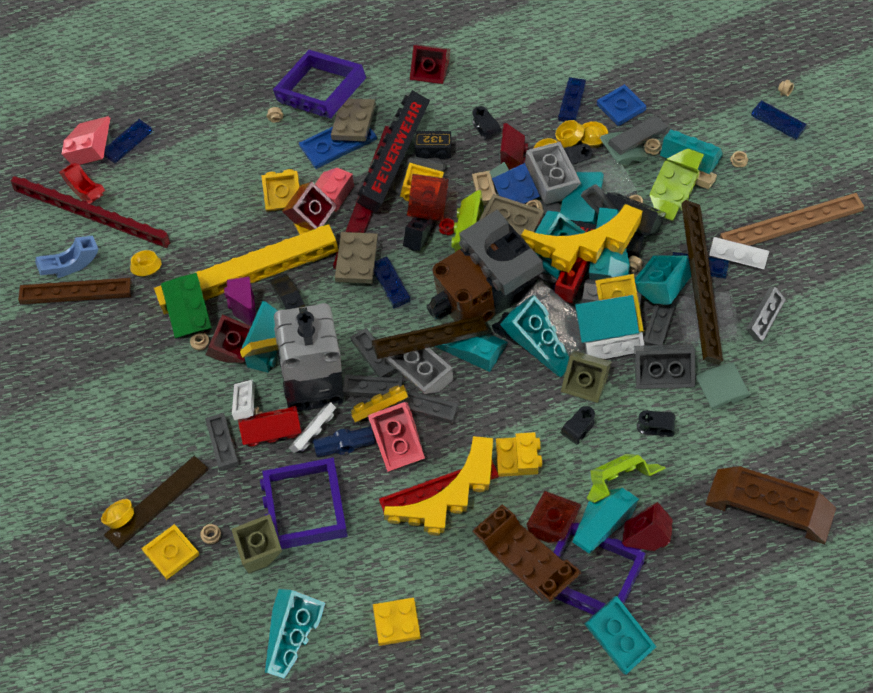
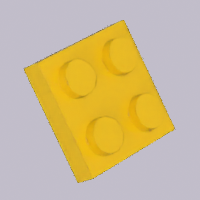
M175 524L141 548L143 553L166 580L199 556V552Z
M414 598L373 604L379 646L421 639Z

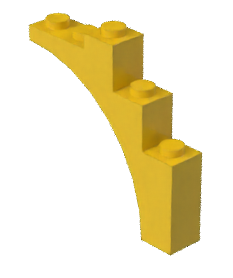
M625 204L621 211L608 223L583 234L551 236L524 229L521 237L534 252L552 259L551 266L569 273L578 257L596 264L604 248L623 254L641 223L643 211Z
M473 436L471 450L464 467L444 490L416 504L385 507L384 520H388L392 524L408 522L409 525L419 526L422 523L424 524V532H428L429 535L437 536L440 533H444L446 510H450L451 513L455 514L466 512L469 489H473L475 492L489 490L493 438Z

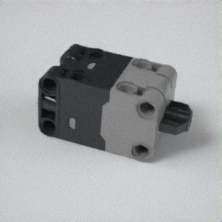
M321 303L314 306L277 311L274 314V330L287 407L296 406L297 412L323 408L330 402L333 405L335 403H338V405L342 404L344 396L341 357L330 305Z

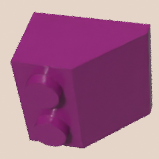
M250 277L228 279L227 287L224 288L228 309H232L235 317L252 326L256 317Z

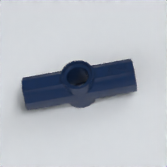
M371 426L353 431L340 429L331 436L313 440L317 457L334 453L344 455L345 452H353L355 448L375 444Z

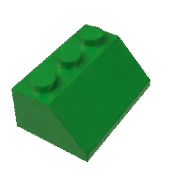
M197 273L160 283L175 338L212 329Z

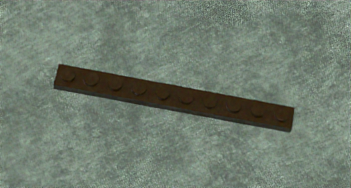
M685 200L681 203L702 357L705 361L719 365L723 362L701 206L700 204Z

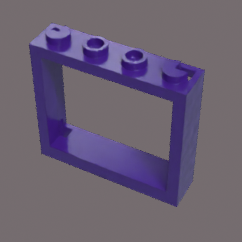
M308 50L274 87L273 92L277 101L281 104L331 119L367 77L361 64ZM312 67L346 77L325 101L291 91Z
M334 457L262 471L263 479H260L261 490H265L266 496L262 497L264 508H268V513L271 515L282 549L348 537ZM328 471L337 525L279 535L271 482Z
M568 521L553 551L558 557H560L570 535L575 536L580 523ZM607 538L599 547L634 561L618 595V598L624 604L644 563L645 553L638 548L625 547L618 539ZM568 587L555 597L559 601L592 615L605 605L603 602Z

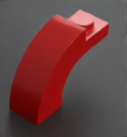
M72 163L59 172L67 185L81 200L91 204L103 196L102 193L105 189L102 184L93 182L78 163Z

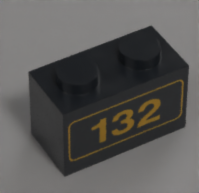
M416 131V157L425 159L451 158V131Z

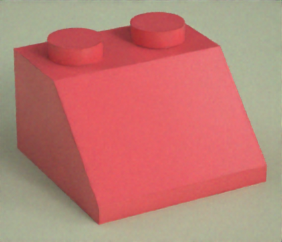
M339 168L323 172L315 183L337 205L334 210L335 212H337L354 187L352 173Z

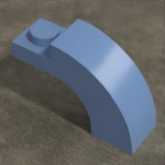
M93 236L77 237L72 246L66 251L55 255L36 257L35 263L40 275L56 274L57 278H61L86 267L96 256L98 247Z

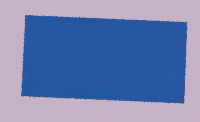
M333 127L299 142V147L314 168L318 169L377 140V136L370 128L366 141L332 140L331 132Z

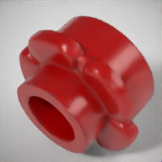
M450 218L443 219L439 224V232L452 235L454 233V221Z

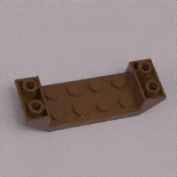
M741 466L717 469L705 503L707 506L725 511L728 504L807 530L806 539L822 544L826 543L836 511V507L818 491Z
M503 504L472 531L502 565L543 601L551 602L581 574V571L567 559L565 561L561 560L519 523L515 514Z

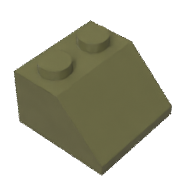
M574 351L569 357L561 392L598 403L607 381L612 361Z
M270 514L231 529L242 565L248 574L267 567L282 552Z

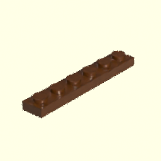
M131 278L20 285L18 301L21 305L131 297L132 281Z

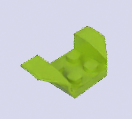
M685 149L664 161L649 194L654 208L666 212L664 218L674 221L678 210H682L681 203L688 200L699 177L698 167L704 154L691 149Z
M624 454L590 471L593 485L587 500L595 503L609 496L610 493L604 480L610 481L617 478L619 472L624 470L629 472L637 469L644 475L651 476L666 468L658 464H646V461L637 454Z

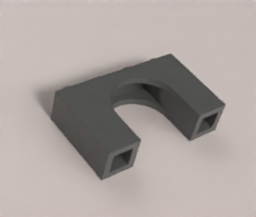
M495 210L460 232L461 241L459 244L463 251L469 252L474 264L480 265L485 277H490L497 291L501 290L504 295H507L543 272L542 260L531 248L509 261H496L487 255L486 251L489 246L509 233L508 221L498 210Z

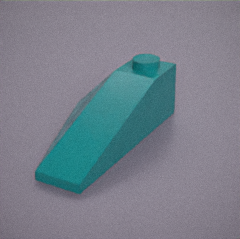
M599 208L596 229L613 219L619 213L618 209ZM604 248L596 264L590 262V279L600 280L628 275L630 264L627 250L625 249L623 254H619Z
M532 295L513 309L500 325L512 339L553 373L562 377L567 369L568 353L555 333L557 330L554 325L552 326L548 318L549 313L535 295Z
M486 334L434 347L490 372L508 342L494 335Z
M624 488L609 490V496L595 503L588 502L572 541L574 544L590 554L633 515L639 499Z
M278 590L272 610L265 673L285 679L298 658V649L302 644H307L309 641L307 635L312 628L316 629L319 625L325 602L294 590Z

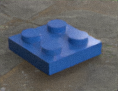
M625 84L597 100V106L617 126L646 111V105Z
M525 163L492 178L501 197L523 204L540 197Z

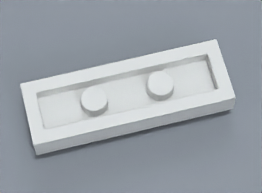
M717 237L713 238L709 252L710 256L761 269L765 268L769 254L768 250Z
M639 332L638 334L585 342L586 354L602 359L633 354L634 346L644 345L643 334Z
M253 380L234 384L232 405L234 420L247 419L253 416L255 395Z
M331 402L325 405L290 445L289 449L293 453L299 450L304 451L310 444L308 440L312 436L316 437L322 430L320 426L332 419L334 416L332 412L336 407Z

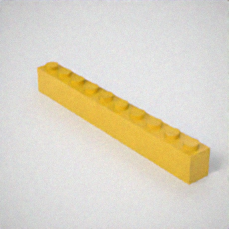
M328 224L195 273L198 275L205 301L224 294V288L227 287L228 279L250 277L251 283L338 252L339 249L331 227ZM160 285L155 287L154 290L165 315L168 314V310Z

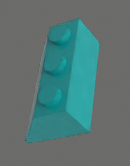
M671 129L664 137L660 156L669 158L685 149L702 153L704 156L698 170L707 174L713 171L723 156L721 148Z
M547 211L535 233L551 236H571L583 234L585 231L560 212ZM536 253L542 260L543 273L558 279L562 270L551 266L552 259Z
M653 255L635 278L637 291L654 304H671L691 277L688 256Z
M262 301L242 349L249 343L276 337L274 314L278 310L267 302ZM277 350L244 357L247 368L269 373L270 368L276 364Z

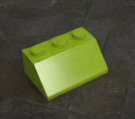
M477 190L463 199L460 208H457L458 222L454 224V233L456 234L455 237H452L451 247L454 248L455 252L461 249L459 233L478 222L484 212L481 190Z

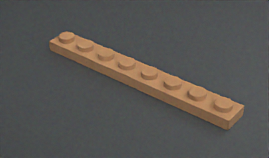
M857 193L721 233L720 238L750 246L864 210V205Z

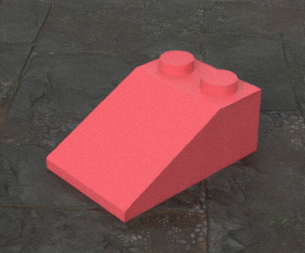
M107 116L80 123L64 140L62 155L70 164L78 163L81 165L103 159L110 117Z
M403 402L368 415L387 472L425 459L408 402Z

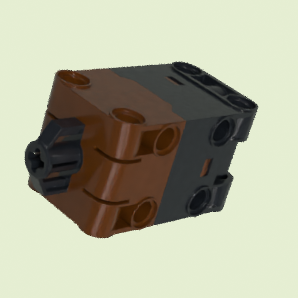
M509 224V233L491 244L486 253L496 261H509L524 253L530 247ZM461 248L433 266L432 272L437 295L432 297L430 303L427 304V310L434 319L438 320L443 319L447 315H450L454 321L482 316L484 322H487L510 305L520 301L521 296L534 283H537V276L504 295L501 290L497 291L490 277H485L480 265L474 264L469 252H465Z

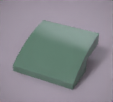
M623 132L609 133L600 137L612 157L619 164L629 165L633 160L645 162L649 158L640 145L622 155L618 154L608 145L610 139Z
M734 362L712 368L696 376L713 410L729 402L733 404L750 396Z

